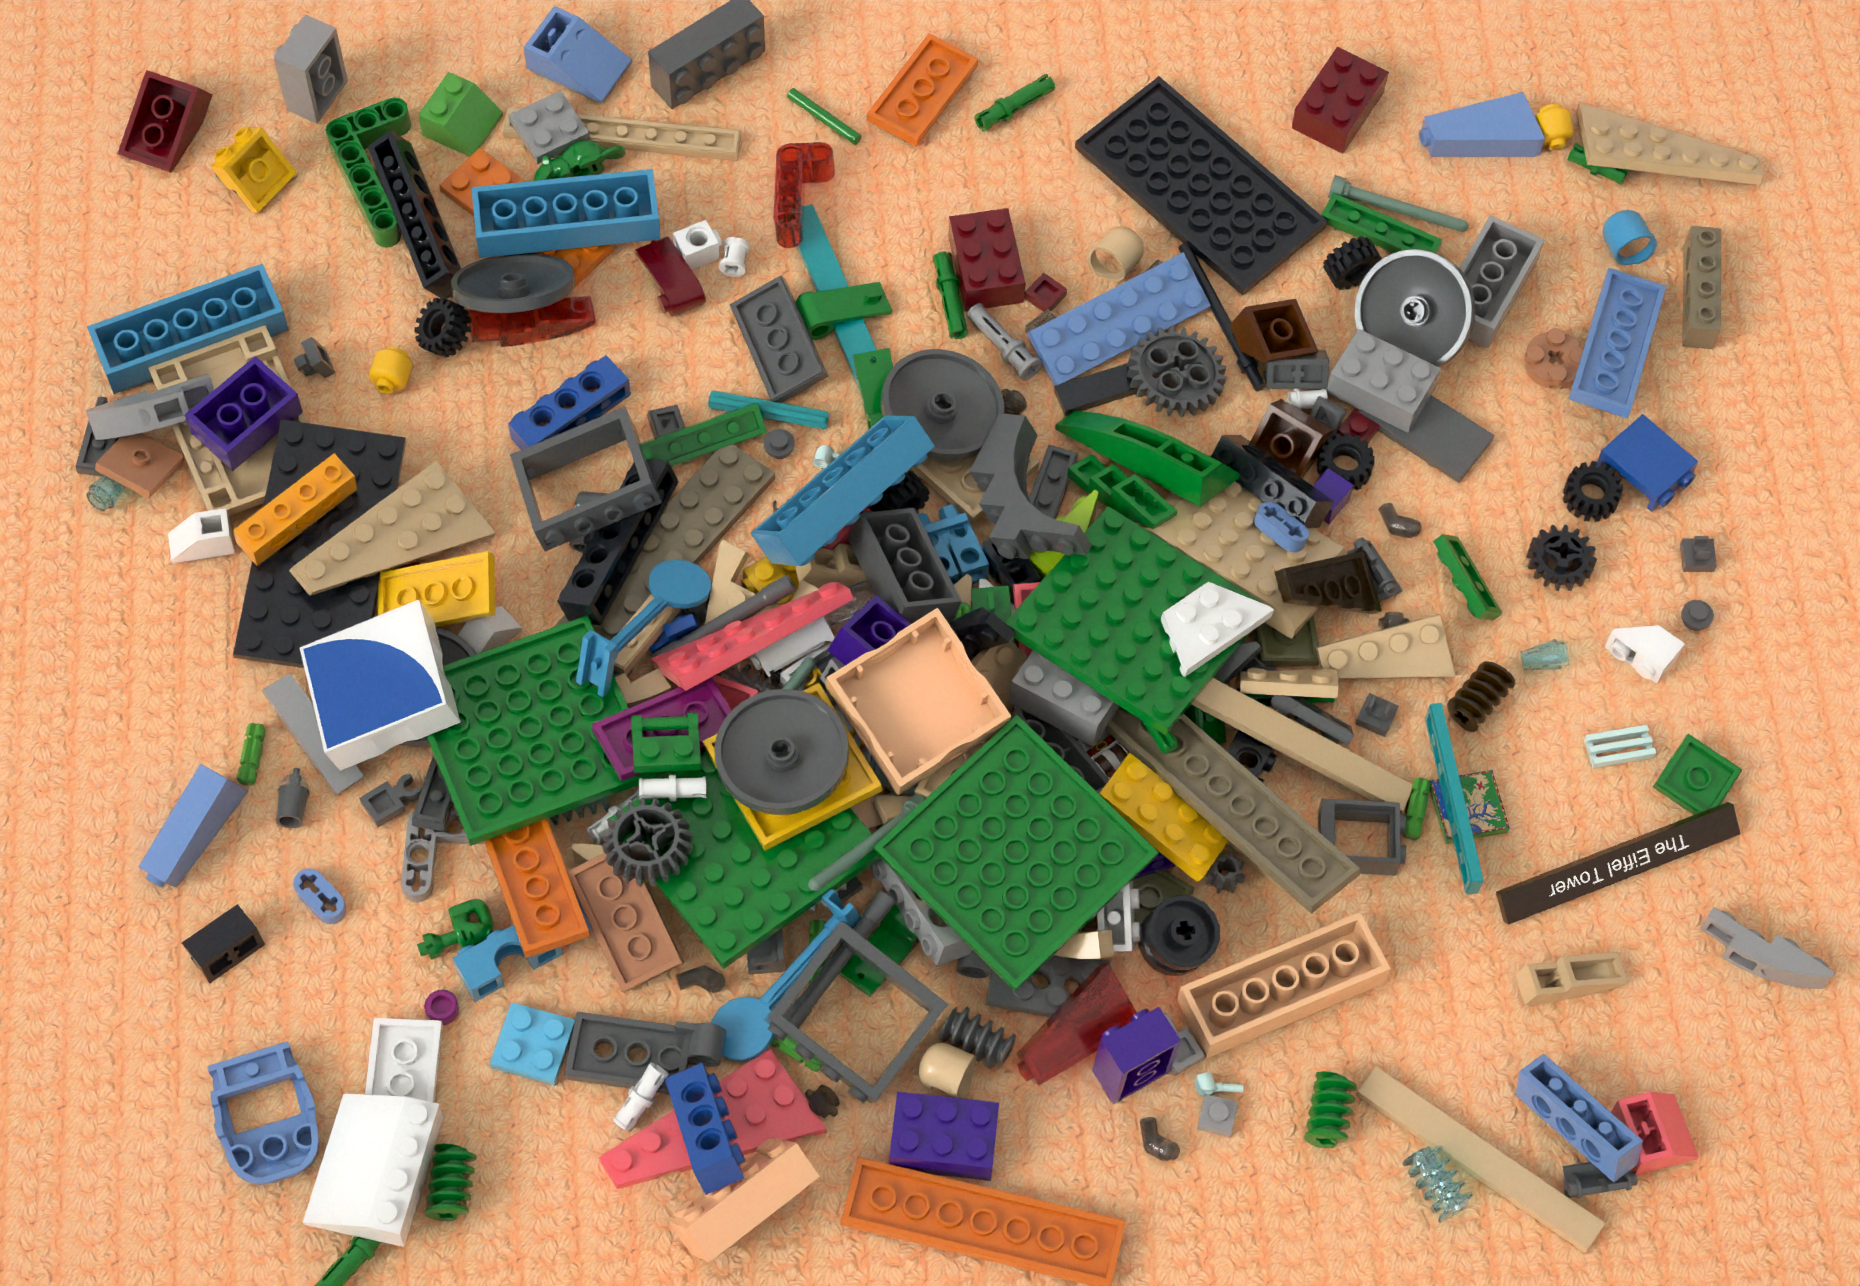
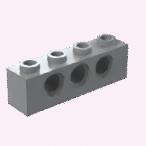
M881 858L871 865L874 877L881 881L888 895L896 901L895 905H897L904 916L907 927L914 931L921 942L924 953L931 957L936 966L965 957L971 953L972 949L927 904L924 905L921 898Z

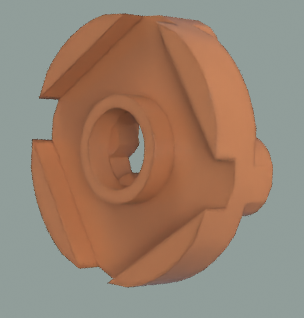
M1553 328L1548 332L1539 334L1530 341L1526 349V372L1535 383L1542 387L1550 388L1551 385L1561 386L1560 389L1571 387L1583 347L1574 337L1565 334L1563 330ZM1550 356L1559 357L1562 364L1558 362L1550 363Z

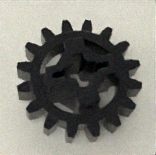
M1551 525L1548 533L1541 529L1538 537H1533L1526 555L1530 559L1527 567L1528 569H1536L1533 576L1534 579L1541 577L1545 579L1544 587L1553 583L1555 584L1556 591L1560 590L1561 585H1565L1571 591L1575 583L1581 587L1586 578L1590 579L1597 558L1593 557L1596 549L1594 546L1587 547L1590 539L1588 536L1578 537L1579 529L1570 533L1568 532L1567 525L1563 526L1562 531H1558L1555 525Z

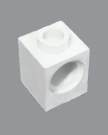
M706 220L673 233L674 246L691 270L720 259L719 247L722 246L721 238L716 229L711 230Z

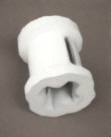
M730 237L724 241V259L719 263L721 273L729 277H741L745 274V256L750 250V244L746 240Z

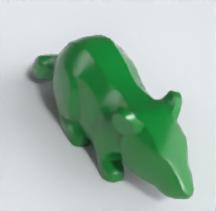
M589 140L577 141L570 145L562 155L551 159L549 156H543L542 165L536 171L533 181L597 175L604 171L602 163L605 159H620L626 155V152L622 146L607 148Z

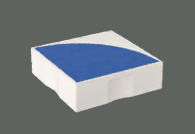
M420 600L300 647L324 752L340 771L381 755L398 744L418 740L460 723L452 688L443 670V654L434 620Z

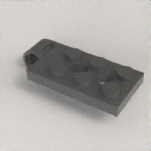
M973 950L969 955L958 959L957 972L971 978H985L990 975L986 998L987 1006L1100 1027L1103 1022L1110 961L1077 959L1053 955L1035 973L1047 978V988L1040 989L1034 986L1031 976L1014 992ZM1069 980L1077 982L1081 988V993L1078 995L1069 994L1064 988V982Z
M577 1012L564 1076L566 1080L630 1089L632 1086L635 1087L638 1081H640L650 1063L663 1068L669 1074L667 1078L686 1070L688 1064L698 1065L703 1062L705 1067H717L721 1064L726 1030L721 1026L711 1023L695 1024L676 1021L675 1025ZM601 1043H609L614 1047V1051L608 1057H599L595 1053L596 1047ZM639 1047L646 1050L647 1056L641 1062H633L628 1058L629 1052L634 1048ZM665 1080L656 1091L657 1093L669 1094Z

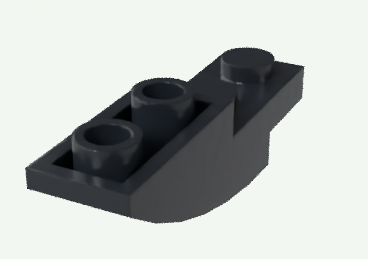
M984 607L975 609L949 623L963 644L970 662L978 651L1009 643L1015 634L993 612L989 613Z

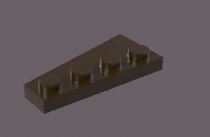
M1364 551L1287 567L1274 572L1283 603L1375 614L1382 611Z

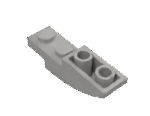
M206 374L151 393H147L145 390L85 411L96 440L129 436L187 421L185 414L214 391L210 376Z
M1715 907L1712 908L1700 927L1702 931L1727 947L1721 956L1723 959L1769 981L1794 987L1824 989L1835 973L1826 962L1805 953L1793 940L1783 938L1777 934L1770 944L1765 941L1759 932L1747 929L1736 922V919L1730 913L1720 911Z

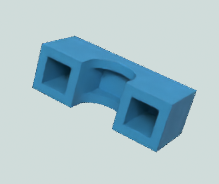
M514 925L505 930L497 929L493 931L483 942L477 945H468L462 948L457 953V956L453 957L455 969L474 1002L504 987L498 966L505 957L509 955L525 957ZM562 947L526 959L533 970L562 955Z

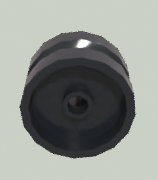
M1177 895L1164 900L1144 918L1140 930L1141 942H1138V946L1144 960L1154 970L1164 975L1182 976L1196 970L1215 953L1220 942V925L1215 913L1205 902L1193 896Z

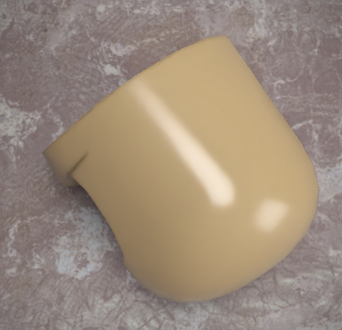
M1116 227L1108 231L1098 243L1091 247L1088 252V264L1096 275L1112 282L1121 281L1141 260L1144 253L1143 242L1131 229ZM1103 249L1111 253L1120 262L1122 269L1117 273H1111L1106 270L1098 261L1095 250Z
M946 1043L933 1044L927 1049L921 1059L919 1079L928 1089L932 1090L935 1087L945 1091L952 1098L966 1099L972 1082L976 1056Z

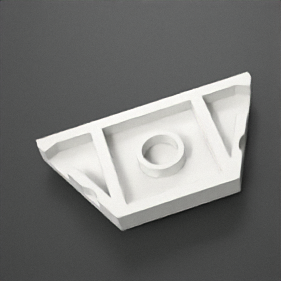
M1207 582L1164 611L1161 622L1165 632L1170 637L1169 643L1173 653L1177 652L1181 663L1179 670L1186 677L1270 619L1274 609Z

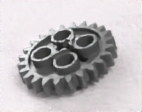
M1170 326L1167 334L1161 327L1158 328L1156 336L1149 331L1145 339L1139 338L1137 346H1133L1127 363L1129 367L1127 377L1132 378L1130 387L1139 388L1136 394L1137 398L1147 397L1146 406L1153 402L1157 404L1156 412H1159L1163 407L1167 408L1168 416L1172 415L1173 410H1178L1180 417L1184 416L1186 410H1189L1193 416L1196 415L1198 408L1205 412L1208 405H1214L1217 397L1221 396L1227 378L1224 376L1226 366L1221 365L1223 356L1215 355L1217 347H1207V337L1201 341L1197 340L1198 332L1196 331L1191 336H1188L1184 327L1180 334L1175 332L1173 326Z

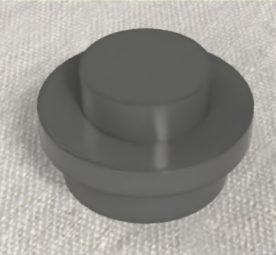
M772 430L764 438L765 451L775 459H784L794 450V437L787 430Z
M1701 600L1687 602L1681 611L1684 625L1694 631L1709 627L1714 617L1712 608Z

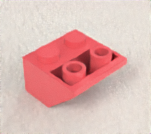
M1646 1092L1618 1100L1611 1110L1615 1117L1643 1140L1638 1165L1631 1169L1636 1175L1699 1158L1674 1094Z

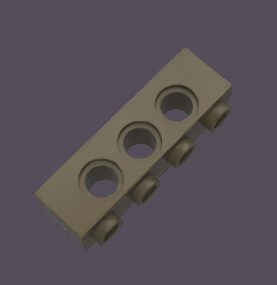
M1691 225L1683 251L1682 346L1713 349L1721 331V228Z

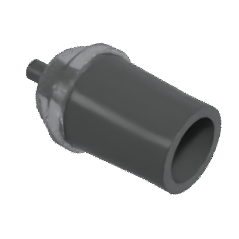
M294 768L293 774L286 775L277 787L278 806L276 822L285 828H298L302 825L307 798L310 796V786L306 778L299 775V768Z

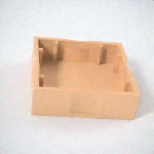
M938 608L898 632L885 645L866 652L826 678V689L898 795L997 733L1011 719L1010 713L987 679L970 662L963 644Z

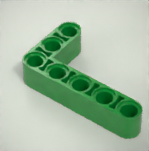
M396 97L333 119L327 124L325 129L330 151L375 242L379 246L386 248L396 245L400 241L401 233L389 199L364 150L369 149L368 146L390 130L399 136L405 135L410 130L411 122L407 103L403 99Z

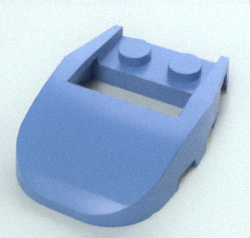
M288 1041L208 1066V1072L213 1077L214 1091H211V1102L214 1109L216 1135L222 1143L231 1168L241 1179L255 1185H266L296 1176L312 1165L319 1151L315 1103L303 1073L291 1053ZM292 1078L302 1114L235 1134L226 1102L227 1098Z

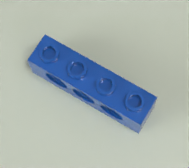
M607 355L598 361H592L580 374L574 378L566 379L558 389L551 394L540 397L536 404L525 412L517 413L508 423L511 440L522 450L599 418L631 395L629 379ZM592 388L598 389L593 392L587 391ZM567 405L573 406L572 408H569V409L563 408L564 406H567ZM543 422L549 423V424H547V425H545V426H539V425H538V424L543 423Z
M702 1062L665 1078L693 1172L705 1195L744 1179L740 1164L744 1163L745 1159L738 1143L733 1144L732 1140L737 1139V1134L731 1120H725V1117L730 1115L723 1096H717L718 1093L722 1092V1088L716 1074L712 1073L709 1075Z

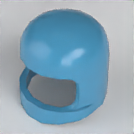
M1619 211L1610 216L1603 226V238L1613 257L1620 265L1640 264L1654 254L1657 240L1648 229L1643 218L1636 211ZM1644 237L1650 238L1648 245L1637 254L1629 257H1623L1619 254V251L1631 241Z

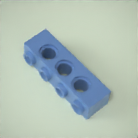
M1542 1054L1519 1071L1516 1096L1611 1181H1617L1638 1165L1643 1140L1545 1054Z

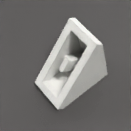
M502 606L495 607L496 616L467 621L458 634L459 637L472 647L476 654L504 645L522 631V627Z

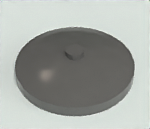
M1428 250L1399 251L1380 260L1364 277L1355 300V323L1357 330L1359 328L1437 367L1451 361L1463 349L1471 335L1475 321V299L1468 279L1451 260L1441 254Z
M523 253L494 256L473 262L454 274L451 280L454 300L466 308L489 313H513L542 308L562 300L574 289L575 279L573 268L566 261L549 255Z
M928 349L904 357L890 370L881 392L880 402L883 417L885 415L915 416L935 446L927 453V458L935 460L957 461L979 454L999 414H1004L1002 392L993 376L975 360L949 350Z
M791 689L762 692L741 702L727 715L719 728L715 741L714 752L717 771L727 791L746 807L773 815L802 812L824 801L842 781L849 760L847 733L837 713L816 696Z

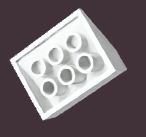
M343 1094L303 1224L404 1247L442 1124L443 1115L440 1105L406 1096Z

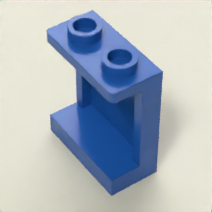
M1642 414L1601 450L1596 466L1601 467V464L1604 463L1607 464L1605 470L1608 471L1611 467L1614 468L1650 500L1647 509L1653 512L1659 505L1662 507L1668 505L1676 494L1674 492L1679 487L1685 489L1692 483L1696 477L1694 470L1698 460Z

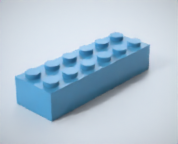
M653 169L471 187L479 258L661 239Z
M263 263L87 326L113 394L153 380L148 369L151 366L266 325L270 337L289 331L284 311Z
M885 415L750 534L771 563L804 566L814 559V553L820 547L832 543L838 537L837 532L844 526H849L860 518V512L863 509L880 501L883 497L882 493L889 486L900 483L906 475L904 473L912 466L914 467L924 462L928 457L927 453L935 446L915 416Z

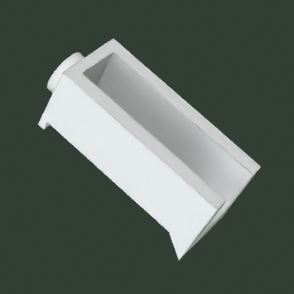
M823 616L749 657L757 671L763 668L767 676L770 677L769 671L774 670L775 672L821 647L825 644L824 641L833 642L835 637Z

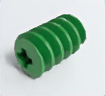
M1316 1072L1315 1077L1317 1081L1313 1085L1315 1093L1311 1097L1313 1106L1309 1109L1310 1119H1308L1306 1124L1308 1131L1305 1133L1304 1139L1309 1144L1319 1148H1334L1337 1142L1348 1140V1135L1339 1130L1350 1128L1351 1123L1342 1117L1351 1116L1353 1110L1344 1104L1354 1103L1355 1097L1346 1093V1091H1356L1357 1084L1337 1073Z
M436 1144L434 1150L437 1153L432 1157V1163L435 1167L430 1170V1176L434 1180H431L428 1184V1189L431 1193L426 1197L429 1207L425 1209L424 1214L438 1221H454L459 1215L469 1213V1208L460 1205V1202L471 1200V1195L463 1192L462 1189L473 1186V1182L464 1178V1175L475 1173V1169L466 1165V1162L475 1161L477 1156L458 1145Z

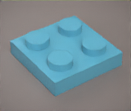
M511 1002L490 1061V1067L555 1086L572 1038L575 1019Z

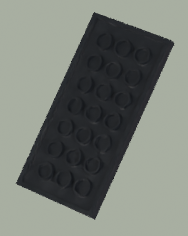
M1160 76L1075 141V149L1176 238L1182 243H1187L1200 259L1242 296L1327 226V220Z
M281 419L263 507L334 453L355 475L357 490L260 565L256 566L252 561L233 652L234 658L304 668L300 647L373 618L380 572L367 578L362 577L347 582L345 585L310 596L291 574L290 569L398 489L406 447L405 437Z

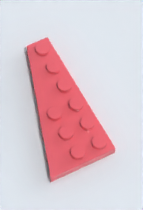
M830 582L821 586L817 591L746 620L732 622L725 626L724 629L653 657L651 661L655 670L659 668L665 677L687 691L854 600L848 587L839 582Z
M768 1049L757 1058L719 1081L722 1092L718 1093L717 1096H723L730 1115L726 1116L725 1120H731L737 1134V1139L732 1140L733 1144L738 1143L743 1155L757 1152V1147L769 1138H774V1140L780 1138L795 1142L798 1138L813 1134L817 1136L827 1133V1128L771 1049ZM675 1110L598 1158L617 1189L658 1179V1176L679 1170L684 1172L692 1169Z

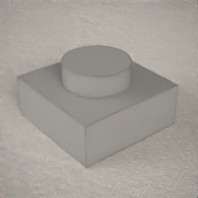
M1205 1094L1197 1130L1230 1137L1238 1102Z

